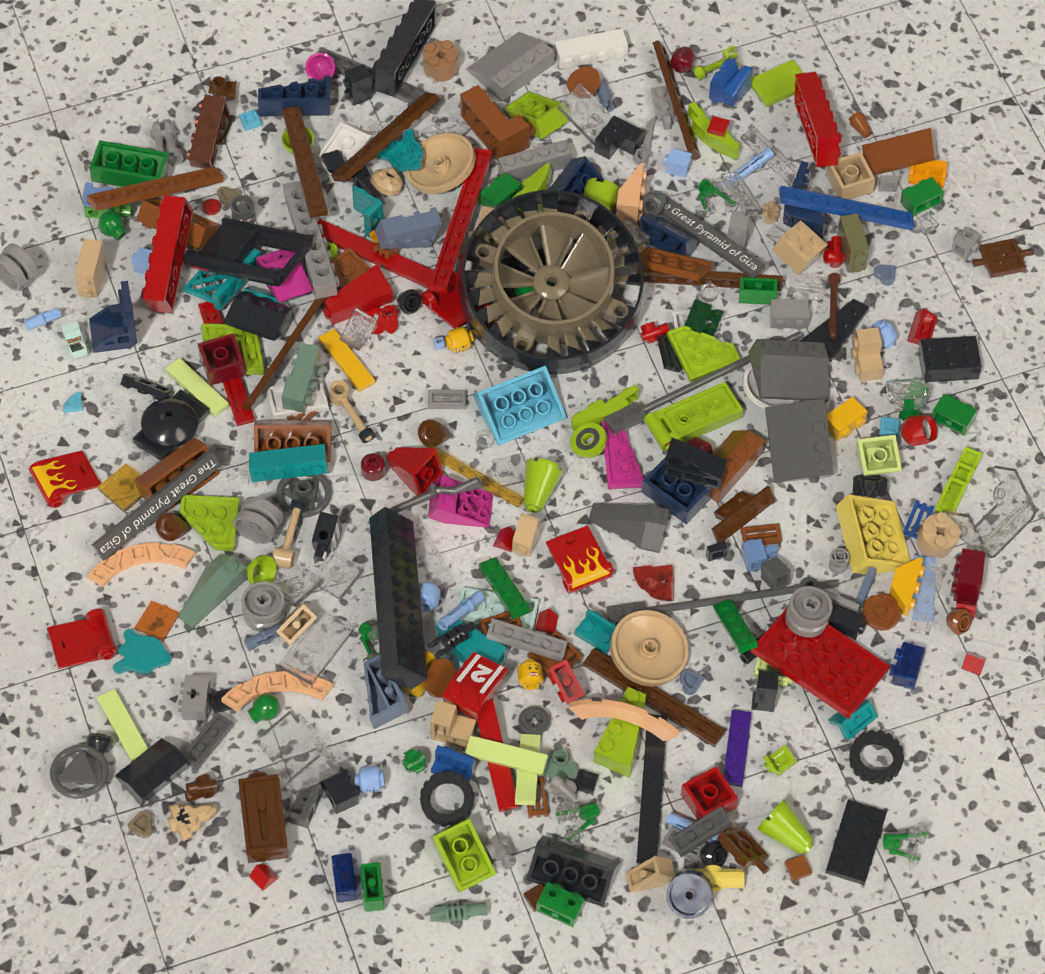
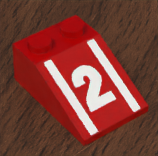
M473 652L451 679L442 695L443 701L451 702L457 706L458 711L480 721L506 676L508 669Z

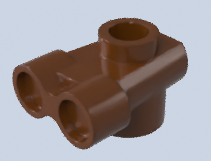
M216 76L209 82L208 93L213 96H222L229 100H235L237 82H226L223 77Z
M203 774L198 776L194 782L186 783V801H195L201 797L205 799L213 797L217 793V781L215 779L211 780L210 775Z

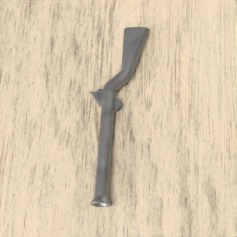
M477 476L454 487H436L431 482L429 491L389 509L399 513L430 498L435 499L439 494L455 495L480 489L484 486Z

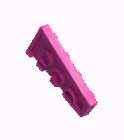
M602 421L601 426L608 436L604 449L608 489L642 488V480L644 478L642 477L639 464H637L634 457L633 449L629 445L625 430L613 435L606 423Z

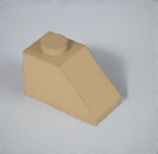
M521 513L512 541V551L520 556L531 557L539 540V519Z
M304 603L299 604L285 618L276 630V633L290 646L317 617Z
M654 856L626 872L630 892L662 887L675 876L672 860L659 856Z

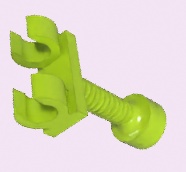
M730 46L726 50L723 49V58L705 67H701V65L693 67L697 80L705 78L706 73L721 67L726 59L735 58V61H737L738 51H736L735 46Z

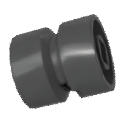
M239 195L233 198L230 205L232 219L254 224L256 215L253 199L247 195Z

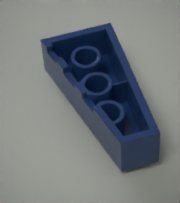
M330 75L323 76L324 79L320 80L311 78L308 79V82L299 84L297 81L290 82L288 86L280 84L258 88L259 116H283L282 109L296 106L300 107L302 116L330 115Z

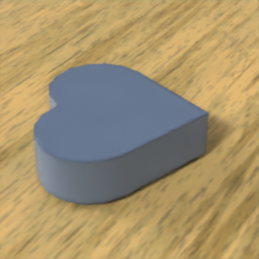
M876 265L874 276L880 279L883 285L890 286L895 280L896 265Z
M685 669L680 673V682L683 684L682 690L687 695L695 694L703 683L704 677L692 670Z

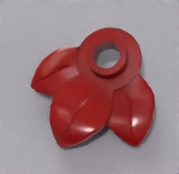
M386 305L383 308L374 307L364 314V318L372 321L370 325L371 334H381L385 330L389 334H393L398 328V310L392 305Z

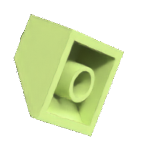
M895 435L857 440L856 453L863 476L902 471Z

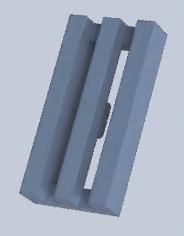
M869 566L856 597L855 603L860 605L859 609L863 608L875 579L876 568Z

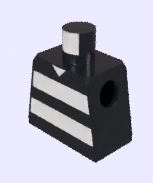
M320 511L312 538V545L315 550L314 559L324 561L326 554L333 555L342 531L339 516Z

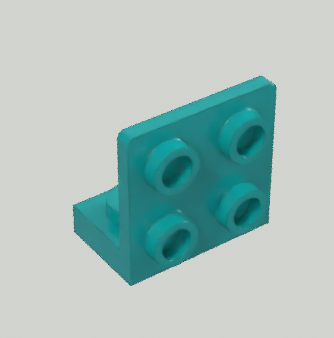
M354 186L352 188L353 208L363 215L365 236L371 239L370 232L376 230L380 220L384 219L383 203L377 197L374 198L369 195L364 189Z

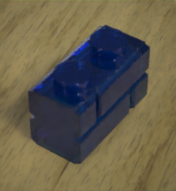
M902 642L901 648L896 649L894 659L897 662L896 665H891L889 676H892L891 683L893 685L903 686L910 690L915 688L925 653L924 647Z
M352 853L332 855L331 860L337 903L357 900Z

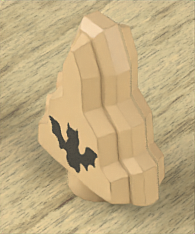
M176 803L169 805L171 817H168L167 821L172 834L178 832L184 842L193 837V833L201 828L203 822L210 820L217 813V809L214 804L194 806L190 803L185 805Z

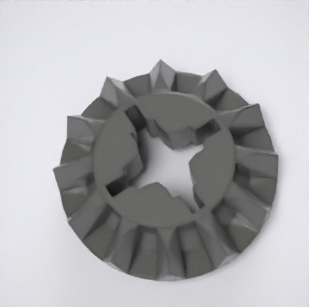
M531 706L525 708L518 718L519 728L525 734L542 735L545 731H548L550 716L541 707ZM534 716H536L537 722H540L536 723L535 727L532 726L531 722Z

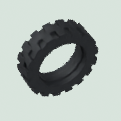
M870 730L868 733L864 732L860 734L859 738L857 737L851 746L849 754L850 768H853V773L859 776L860 780L864 782L866 780L869 784L878 783L881 785L886 781L891 782L893 777L898 776L904 760L903 748L899 745L898 739H894L890 733L886 734L882 730H878V732H874V730ZM868 745H881L892 754L893 763L883 770L870 769L861 761L860 752Z
M440 771L437 775H431L430 779L424 782V787L420 791V804L426 818L436 825L440 824L442 827H446V825L451 826L469 817L471 810L474 808L475 797L472 786L460 773L455 774L454 771L445 773ZM443 784H454L464 794V802L461 808L451 814H441L435 811L430 802L432 792Z

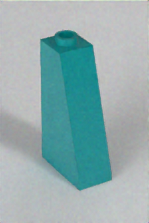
M458 620L445 631L441 630L438 624H436L437 638L461 623L462 626H465L466 623ZM476 629L468 634L470 636L468 640L451 650L453 655L462 664L473 652L499 665L507 658V647L496 641L486 639V635Z

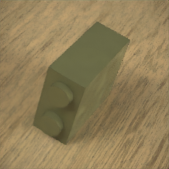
M858 213L840 216L837 236H841V252L845 253L844 263L847 272L865 270L869 246Z

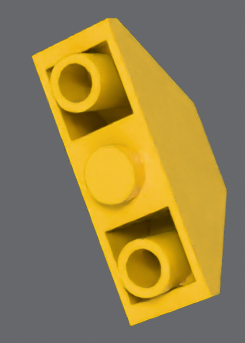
M920 557L895 569L889 595L897 600L903 616H907L909 609L913 610L916 599L913 598V594H918L920 582H917L918 577L922 578L925 566H921L923 558Z

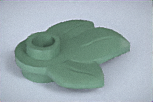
M559 749L551 757H548L543 775H549V779L557 774L563 781L566 778L576 779L578 768L571 761L570 754L565 750ZM562 758L564 762H558L557 760Z

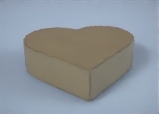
M226 186L220 187L217 191L218 199L225 208L231 205L233 198L241 195L238 189H230Z
M147 811L139 812L129 822L128 828L141 838L150 837L153 833L151 814Z

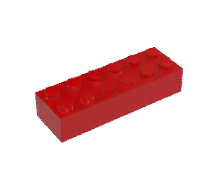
M816 71L795 74L794 104L816 167L838 165V157H841L839 143L842 141L841 133L837 132V122L834 121L829 100H826V91L822 89V80L818 78Z
M164 195L163 201L159 203L160 215L155 223L157 230L156 235L152 238L153 250L148 257L149 269L145 272L146 284L145 288H142L141 298L151 312L173 314L193 209L185 197Z

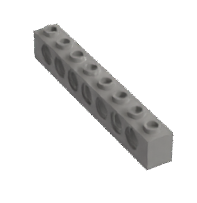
M300 181L283 184L284 198L295 233L313 236L312 247L303 257L315 299L337 295L339 280L337 276H334V264L329 262L331 261L330 251L325 249L327 248L326 238L321 236L323 235L321 224L318 225L317 223L319 222V217H309Z

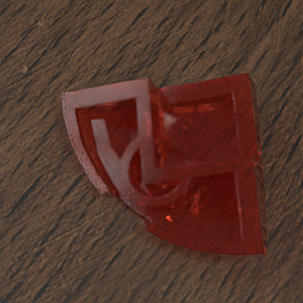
M673 565L633 567V574L637 584L642 590L644 589L649 593L650 597L660 601H673L675 586Z

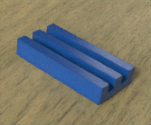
M917 500L903 530L904 535L917 539V534L915 533L924 511L928 512L927 518L934 509L933 506L928 507L925 503L922 505ZM917 508L921 509L912 531H908Z

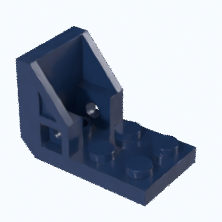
M801 161L791 188L807 190L811 170H808V162ZM784 205L783 224L787 232L799 221H802L823 240L826 219L820 211Z
M128 281L120 282L121 289H118L120 304L109 305L89 318L93 353L128 349L137 344Z

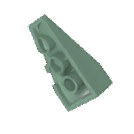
M219 554L205 567L178 618L191 629L196 627L248 579L246 567L231 555Z

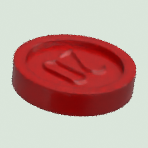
M208 199L202 206L204 213L207 215H216L221 210L220 202L216 199Z

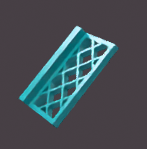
M253 249L243 261V264L257 266L256 257L261 256V252ZM199 270L183 287V290L190 295L213 303L215 309L221 311L248 280L221 274L214 275V273H212L213 276L202 278L204 274L211 272ZM226 279L223 283H216L217 280ZM214 281L215 285L204 287L203 285L204 283ZM195 285H202V288L192 289ZM216 290L212 296L205 293Z

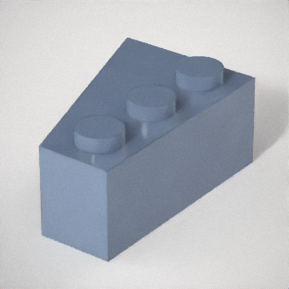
M436 207L430 208L429 212L421 214L419 211H416L414 215L408 217L399 215L382 219L375 230V234L381 249L431 247L442 226V222Z
M380 654L363 662L370 711L369 716L374 729L408 713L410 710L397 683L381 676Z

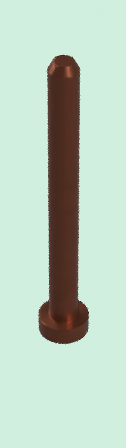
M831 273L828 275V282L831 284L830 339H835L837 330L838 284L841 282V276L838 273Z

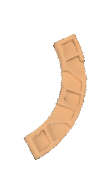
M160 542L136 544L118 550L106 560L100 561L88 573L87 578L105 587L120 572L140 564L167 563L186 569L196 553L191 549L176 544L168 545L160 544Z
M296 671L270 672L254 676L251 680L236 685L221 699L222 703L237 712L247 703L264 693L298 692L322 701L333 689L334 684L318 676L298 674Z
M584 699L570 702L569 709L580 719L607 717L627 721L648 730L662 741L676 738L679 734V731L660 717L657 719L647 714V710L624 702L602 699V702L592 701V699Z

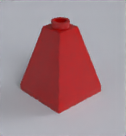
M396 447L387 455V461L391 469L416 496L429 491L431 482L434 483L444 474L435 448Z

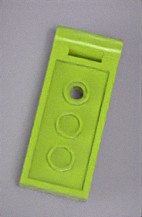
M724 381L656 412H651L644 417L643 421L661 449L665 451L668 450L672 437L686 443L693 437H700L741 419L743 408Z

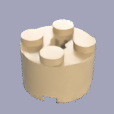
M940 512L930 515L924 520L918 531L917 546L928 557L944 558L952 552L961 531L957 523L947 516L946 513Z

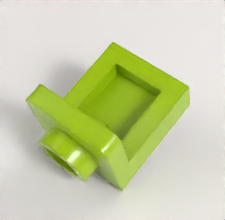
M784 745L770 756L766 754L763 756L766 761L764 763L765 768L769 773L773 772L778 776L798 763L787 745Z

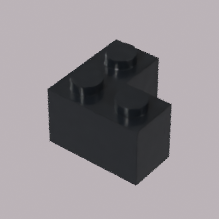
M614 115L595 138L594 152L608 160L611 159L618 148L634 156L636 150L643 145L644 130Z

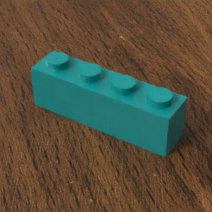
M325 444L249 453V472L252 482L328 474Z

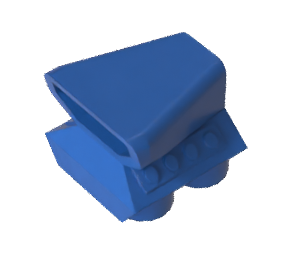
M735 58L726 59L710 82L709 99L714 104L723 102L733 107L750 90L753 68L743 66L738 69Z

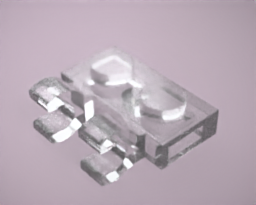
M924 378L886 381L888 401L894 400L895 411H903V399H913L914 409H922L923 398H926L927 394Z

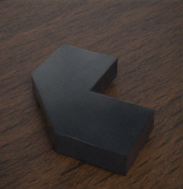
M338 149L321 156L328 172L332 174L345 163ZM364 165L362 170L355 173L362 172L365 177L369 176L366 165ZM355 174L352 176V179L350 181H354Z

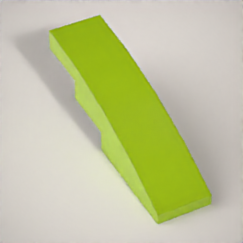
M965 446L934 511L946 513L947 516L953 518L981 461L983 453Z

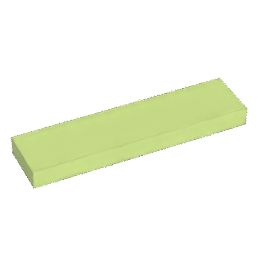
M178 358L165 368L166 373L193 398L210 408L212 416H218L229 407V403L182 359Z
M113 689L98 696L97 701L132 762L148 748L119 695Z
M521 734L519 748L540 753L541 735ZM517 770L515 805H536L537 774Z
M470 736L465 754L470 755L474 759L541 776L544 774L548 755L474 736Z

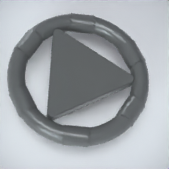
M324 475L306 476L314 477V479L309 481L300 480L296 485L286 489L284 487L293 478L281 479L276 489V499L279 506L286 513L292 515V510H290V506L286 503L284 494L292 500L298 499L306 503L305 509L307 510L304 513H300V518L312 517L319 514L320 511L322 512L329 505L332 497V487ZM319 480L325 490V496L318 506L313 508Z
M74 745L62 750L54 758L50 768V780L54 788L63 796L73 799H83L96 794L103 788L109 775V765L106 757L101 751L88 745ZM79 752L58 777L57 774L61 761L65 757ZM85 753H89L98 759L101 764V774L98 782ZM60 782L76 783L77 785H95L83 791H71L61 785Z

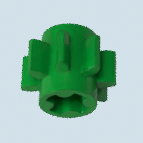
M411 748L404 752L405 756L402 764L408 773L413 771V773L418 774L425 770L424 764L427 760L420 750L413 751Z

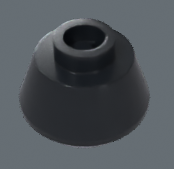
M409 289L399 294L397 304L403 313L413 314L421 305V296L416 290Z
M90 733L86 737L87 745L101 751L103 755L109 751L114 742L112 736L101 733Z
M720 842L706 844L700 851L701 861L706 866L717 865L721 867L726 860V850Z

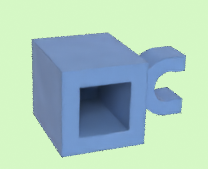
M750 539L742 543L741 554L747 572L760 570L761 564L766 562L768 558L773 559L777 557L778 548L776 544L764 548L761 539Z

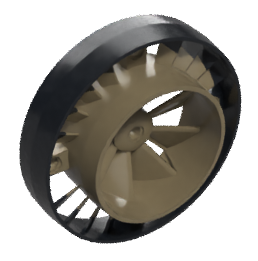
M561 190L528 192L513 197L497 206L474 230L465 247L460 263L458 278L460 306L464 318L475 337L488 351L500 360L529 372L546 366L549 375L577 372L594 366L609 357L624 343L634 328L644 297V271L641 255L632 234L625 224L613 212L595 200L577 193ZM537 204H543L542 213H539ZM558 204L576 208L573 215L557 212ZM518 208H522L525 215L524 219L521 218L517 210ZM502 216V217L504 218V220H505V221L507 222V224L510 226V229H509V230H508L507 227L498 219L499 217ZM593 216L603 221L597 229L590 224ZM485 229L501 242L498 248L477 240V237ZM614 230L619 236L607 243L604 237ZM541 233L547 266L542 264L532 235ZM577 239L575 246L573 247L572 251L570 252L569 256L567 257L565 263L561 268L560 266L573 240ZM625 246L629 248L631 254L613 259V251ZM508 251L535 273L534 277L502 264L503 254ZM484 252V253H486L488 256H486V257H481V256L479 255V253ZM468 260L491 270V272L465 270L466 262ZM636 265L638 274L615 276L614 268ZM554 282L555 286H548L547 283ZM614 284L639 286L635 307L611 298ZM490 286V288L467 291V288ZM532 287L533 291L509 299L503 288ZM540 300L542 304L536 317L529 315ZM489 302H492V303H493V304H491V305H489V306H486V307H484V308H482V309H479V310H477V311L474 310V307H477V306H480V305H483V304H486V303H489ZM558 305L560 307L564 320H562ZM621 311L624 315L617 316L615 312ZM498 316L500 317V320L490 328L485 326ZM602 319L619 325L622 328L619 331H616L613 327H611ZM597 327L606 336L608 341L600 344L591 331ZM509 330L517 334L512 346L501 340ZM581 337L584 338L589 348V351L584 353L581 352L577 339ZM534 342L547 344V357L530 354ZM566 343L568 356L561 357L560 344ZM523 345L526 347V349L519 350L517 346Z

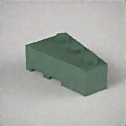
M297 342L298 355L296 359H292L291 365H294L291 375L287 376L281 398L283 409L305 413L307 406L311 404L312 392H315L317 389L318 377H321L323 374V366H321L319 346Z

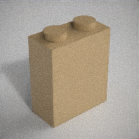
M84 239L75 272L79 296L85 298H97L106 265L102 241Z

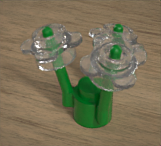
M560 802V805H557L555 809V814L562 825L568 820L572 823L576 822L578 816L581 820H586V823L581 827L576 825L571 827L569 825L565 826L566 840L579 847L581 845L580 840L584 838L582 831L595 823L594 818L600 814L599 808L595 802L579 807L574 802Z
M919 822L917 826L911 827L908 833H884L883 848L884 850H889V854L904 857V863L909 865V869H912L913 865H917L920 861V853L917 852L918 846L926 842L929 832ZM910 838L913 844L916 843L914 849L908 848L906 853L897 850L902 847V839Z

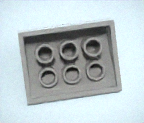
M518 32L469 66L467 71L497 98L503 101L553 66L554 50L542 40Z

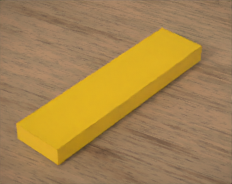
M335 329L318 337L319 342L359 392L375 384L374 378Z

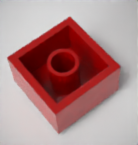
M717 766L682 784L681 796L697 820H700L720 806L726 814L737 809L738 797Z

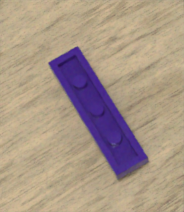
M731 711L723 774L730 786H743L752 712Z

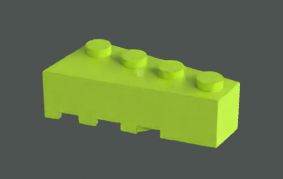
M628 687L620 702L645 709L646 694ZM611 718L594 750L593 762L630 778L641 727L627 721Z

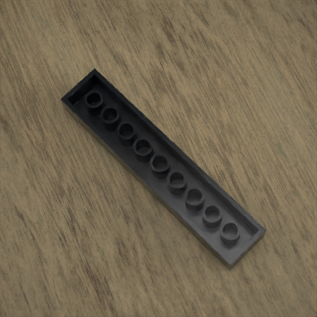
M384 507L369 518L381 676L412 690L427 680L414 523L397 512Z

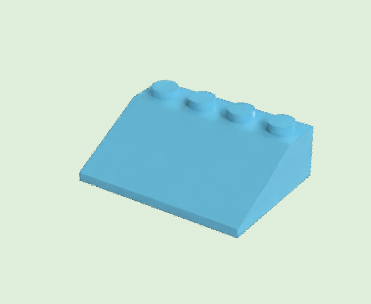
M546 366L473 395L479 412L498 446L567 418Z

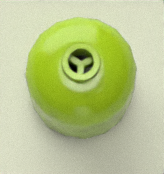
M597 178L589 179L583 196L595 200L614 213L617 206L619 187L608 180L599 182L596 181Z

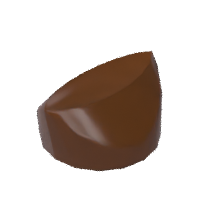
M432 419L423 421L418 428L419 439L427 447L438 446L452 436L443 424Z
M162 513L156 521V531L166 541H175L190 531L187 524L172 513Z

